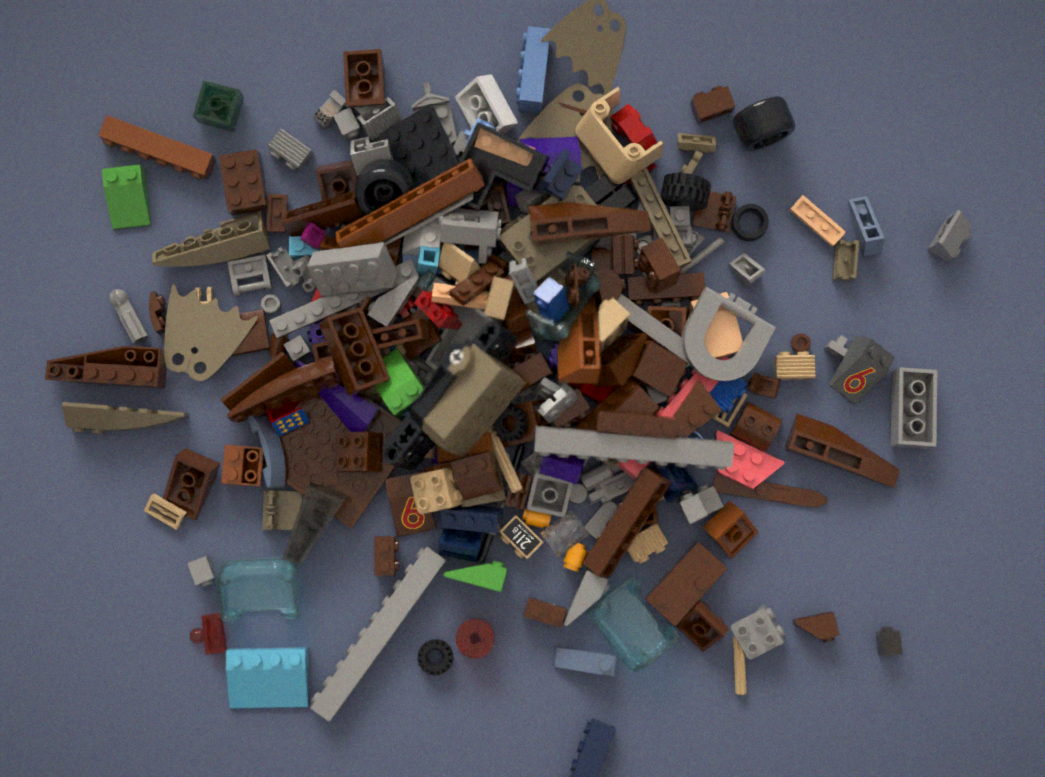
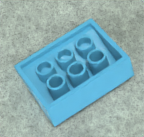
M309 647L231 648L226 650V676L230 708L309 707Z

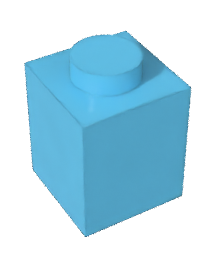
M421 246L416 272L435 275L438 268L440 248Z

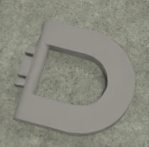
M706 286L684 326L682 334L683 351L690 366L703 377L715 381L735 380L746 375L757 364L775 330V326L754 315L758 309L755 306H752L749 311L748 309L751 304L737 297L733 302L734 294L730 293L728 298H725ZM720 306L752 324L736 355L725 361L711 356L706 349L704 341L706 331Z

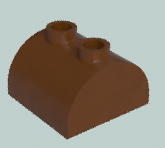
M599 267L593 270L590 279L597 310L599 311L600 305L605 300L618 299L623 290H625V282L623 278L620 279L617 273L609 268Z
M747 401L729 435L765 452L775 438L782 419Z
M700 600L676 625L702 652L723 638L729 630V627L723 622L722 618L716 616L709 609V606Z

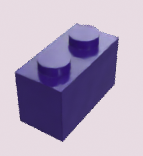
M550 453L549 456H543L539 473L577 485L583 471L585 459L577 458V455L570 454L567 458L558 457V453Z

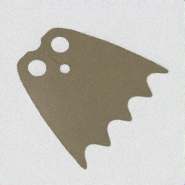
M588 0L556 24L542 38L541 42H555L556 58L569 56L572 60V72L586 71L588 86L592 87L599 83L603 86L604 95H606L611 90L621 58L626 33V22L620 14L614 13L609 9V5L605 0ZM596 4H600L603 7L604 12L601 16L595 15L593 11ZM612 20H617L620 24V28L616 32L610 28ZM599 25L603 27L602 32L597 30Z
M580 83L571 85L539 113L521 134L519 140L527 137H576L575 128L583 116L580 115V112L562 107L558 102L588 111L591 105L604 95L593 94L588 87ZM577 90L584 93L585 97L581 102L573 99L572 95ZM613 108L610 110V113L607 116L608 121L606 126L610 131H612V120L610 116L613 115ZM578 140L581 152V167L585 169L588 166H593L600 179L603 175L602 169Z
M173 284L169 296L164 336V358L167 368L177 373L186 372L192 379L197 381L208 379L233 354L258 317L255 316L247 321L242 320L239 315L238 306L223 312L219 309L217 298H214L209 303L202 304L198 300L196 290L182 297L178 294L175 284ZM193 347H196L198 349V352L196 354H193L191 352V349ZM176 353L184 356V362L181 365H175L172 362V357ZM197 362L205 363L206 371L203 374L195 372L194 366Z

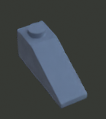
M868 197L849 199L848 203L854 229L863 256L882 253L885 238Z
M557 647L554 667L614 676L616 655Z

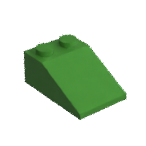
M140 164L102 169L103 186L112 229L151 225L146 170Z
M398 348L382 358L390 380L375 387L393 415L401 417L411 409L425 386Z
M493 560L492 564L485 563L446 571L444 576L501 592L507 568L504 567L505 563Z

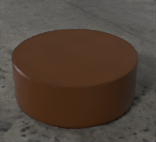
M799 333L791 339L790 344L795 352H805L810 348L811 341L806 334Z

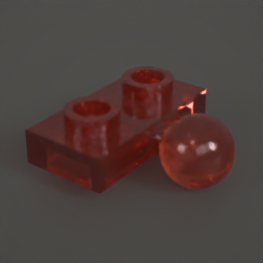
M222 612L201 615L203 630L201 628L193 629L189 634L190 640L195 644H199L204 640L206 655L226 652Z

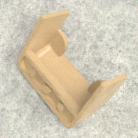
M619 87L595 101L575 128L578 140L614 184L625 182L661 158L663 154L662 141H659L646 151L637 143H631L623 148L602 120L609 115L610 110L620 104Z

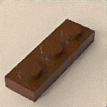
M490 261L450 289L449 296L464 306L491 287L494 276L503 278L505 271Z

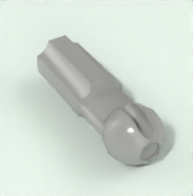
M122 289L113 290L109 295V301L114 306L133 344L142 342L149 335L132 307L127 293Z
M603 463L582 474L580 479L586 490L589 491L599 486V483L612 478L613 474L622 469L616 464L611 469Z

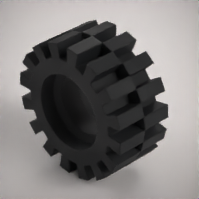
M515 405L507 406L493 423L495 428H492V430L497 432L495 435L501 437V440H518L527 433L526 428H529V425H527L529 418L525 417L527 413L522 412L523 409L521 407L517 408L518 406ZM508 416H513L516 419V428L512 431L508 430L504 424Z
M432 639L425 642L418 652V665L428 675L437 676L444 674L450 668L453 661L451 647L440 639ZM432 650H439L443 655V660L438 665H433L428 661V654Z

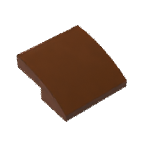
M264 310L240 313V318L245 321L255 316L258 318L232 356L270 349Z

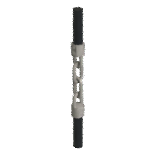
M518 445L512 462L515 472L519 468L526 448L522 445ZM505 478L504 492L508 494L509 485ZM506 500L499 501L497 508H503ZM495 533L486 534L477 559L478 561L485 562L494 535L496 536Z

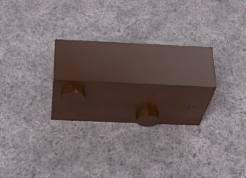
M695 542L644 599L673 626H676L728 568L700 542Z

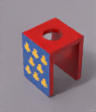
M300 400L297 402H287L278 409L271 408L266 410L271 424L279 437L310 422L303 408H296Z

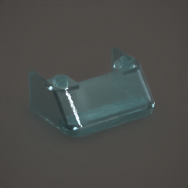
M570 251L566 253L570 266L572 267L576 263L577 268H587L590 276L582 287H578L579 302L573 311L569 309L556 324L527 310L526 315L535 335L543 340L560 341L565 339L569 334L571 326L593 293L597 292L601 285L595 263ZM565 285L564 290L567 296L569 294V286Z

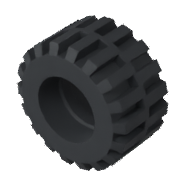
M670 173L664 176L661 199L663 203L671 207L689 206L691 211L707 208L711 183L705 178L693 174Z

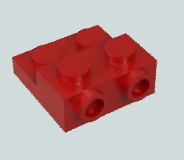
M422 291L414 303L439 328L459 330L463 323L458 320L459 316L453 312L454 309L445 303L432 302L433 291Z

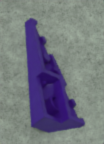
M297 360L295 364L296 368L305 366V364L300 362L299 360ZM341 385L332 389L325 388L318 393L350 432H367L380 410L356 394L348 397L345 388Z

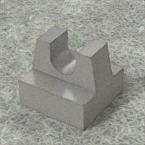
M841 335L836 341H829L824 349L841 359L848 351L844 348L848 339Z

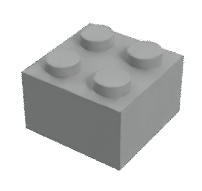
M535 466L526 501L527 510L565 517L573 483L539 473L541 467Z

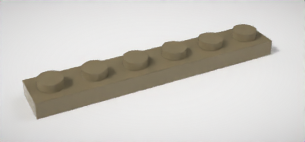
M644 168L629 178L644 211H648L649 221L657 238H663L679 268L690 264L691 258L647 168Z

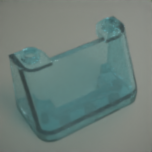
M297 558L228 560L221 564L216 576L221 621L233 622L238 620L243 612L281 610V615L287 619L300 617V571Z
M630 576L587 610V614L624 664L631 671L637 672L650 666L680 637L673 626L667 624L661 626L638 596L641 592L639 581Z

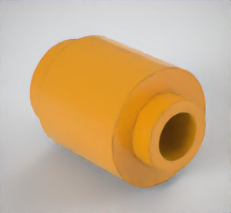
M525 508L522 520H526V525L540 528L549 527L551 515Z
M574 542V545L569 544L563 560L565 562L563 567L578 572L579 568H582L588 552L585 550V545Z

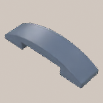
M265 414L259 416L252 415L248 417L252 433L259 434L267 468L263 469L267 488L284 487L286 468L279 435Z

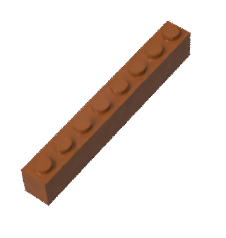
M470 158L335 232L337 243L341 248L380 243L387 238H392L396 233L410 228L418 221L426 219L431 214L442 210L464 196L478 191L481 187L485 186L482 176Z

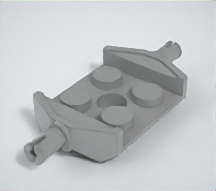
M425 82L422 84L425 95L412 104L413 114L428 104H432L452 146H454L457 136L449 98L433 94L431 83L427 82V88Z

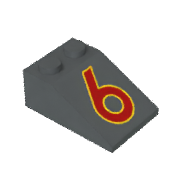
M855 336L829 386L850 402L856 404L887 374L895 357L871 338Z

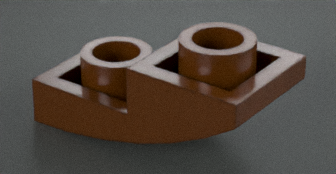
M153 291L150 292L149 297L150 318L155 332L162 334L165 332L166 321L163 315L159 314L166 311L164 308L166 302L162 295Z

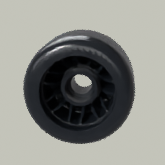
M775 96L753 103L738 112L733 118V127L743 149L755 151L771 146L788 137L795 130V121L786 100L780 96Z
M379 159L370 162L361 170L357 178L355 200L358 208L366 216L414 189L412 176L402 164L394 160ZM382 186H386V187H388L389 189H383V188H381V187H382Z

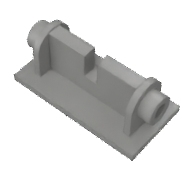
M568 385L566 387L563 386L553 395L556 399L555 402L549 398L539 406L538 412L544 416L548 424L556 420L564 410L571 407L578 399L574 390Z

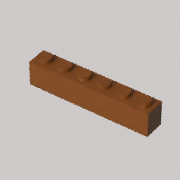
M106 115L98 134L103 140V144L113 148L114 145L121 147V151L128 154L132 152L137 153L138 157L144 160L151 158L156 160L155 163L163 167L170 165L173 167V170L179 173L186 171L191 173L190 176L198 180L202 178L208 180L216 158L211 153Z

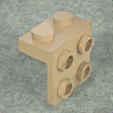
M452 466L411 476L410 481L419 514L463 504V496L455 482Z

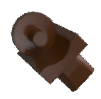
M516 472L522 489L519 492L513 493L509 487L505 505L524 510L532 476Z

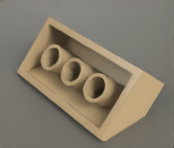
M614 298L610 301L605 300L599 307L597 322L600 354L625 332L630 313Z

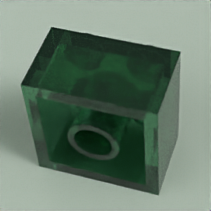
M203 80L193 117L200 124L234 132L244 96L239 89Z

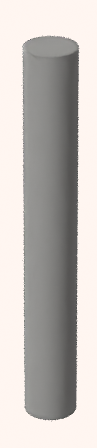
M719 237L691 258L690 264L680 268V274L686 273L725 243L724 240Z

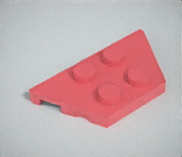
M719 430L715 433L716 440L734 443L732 467H726V470H717V473L751 490L784 465V461Z

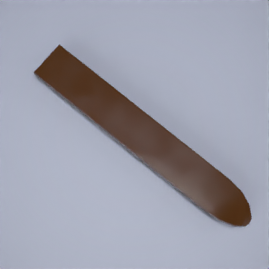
M714 474L713 486L718 493L805 507H817L827 503V498L817 491L761 482L751 490L722 475Z

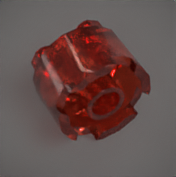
M470 618L464 621L456 633L457 648L463 655L469 658L486 656L491 651L495 642V633L492 626L482 618ZM478 633V637L481 638V640H477V643H474L473 639L470 638V635Z

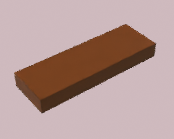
M485 432L474 447L462 456L443 450L436 444L439 464L453 462L485 452H493L490 432Z

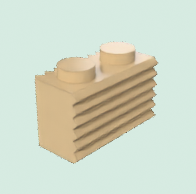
M779 352L778 355L773 357L774 378L812 380L816 377L815 355H809V352H797V355H790V352Z
M653 524L637 534L627 552L634 563L638 561L641 564L648 560V555L654 551L656 554L664 551L668 541L658 524Z

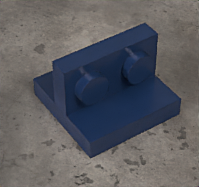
M565 148L562 150L536 191L543 194L546 190L560 201L564 199L583 170L581 166L568 158L571 152Z
M653 461L655 465L652 469H656L671 482L663 495L667 503H672L684 491H694L698 487L686 467L675 466V463L670 462L667 465H657L656 461Z
M443 528L438 548L439 555L477 562L483 532Z

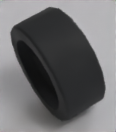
M756 204L743 205L737 209L732 217V231L742 241L751 242L758 240L768 228V215L762 207ZM746 212H753L760 218L761 226L755 233H745L739 226V218Z

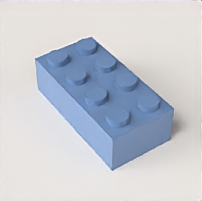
M528 26L527 33L524 32L523 51H521L520 59L521 69H519L516 92V105H519V111L540 113L542 111L550 41L541 42V40L551 30L549 28Z

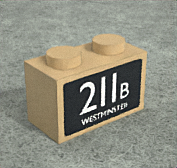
M516 515L499 531L502 534L500 538L507 545L511 543L515 547L514 552L521 559L523 557L528 559L543 543Z

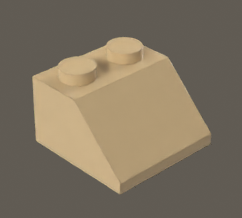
M444 242L438 266L442 270L441 274L450 281L452 278L456 281L454 284L458 285L479 270L480 267L473 258L452 243Z

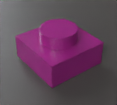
M310 222L307 223L300 240L314 250L319 249L326 232Z

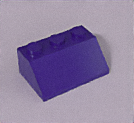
M577 137L520 139V142L550 156L544 172H539L538 174L541 177L547 174L564 148L571 152L568 158L581 166V152Z

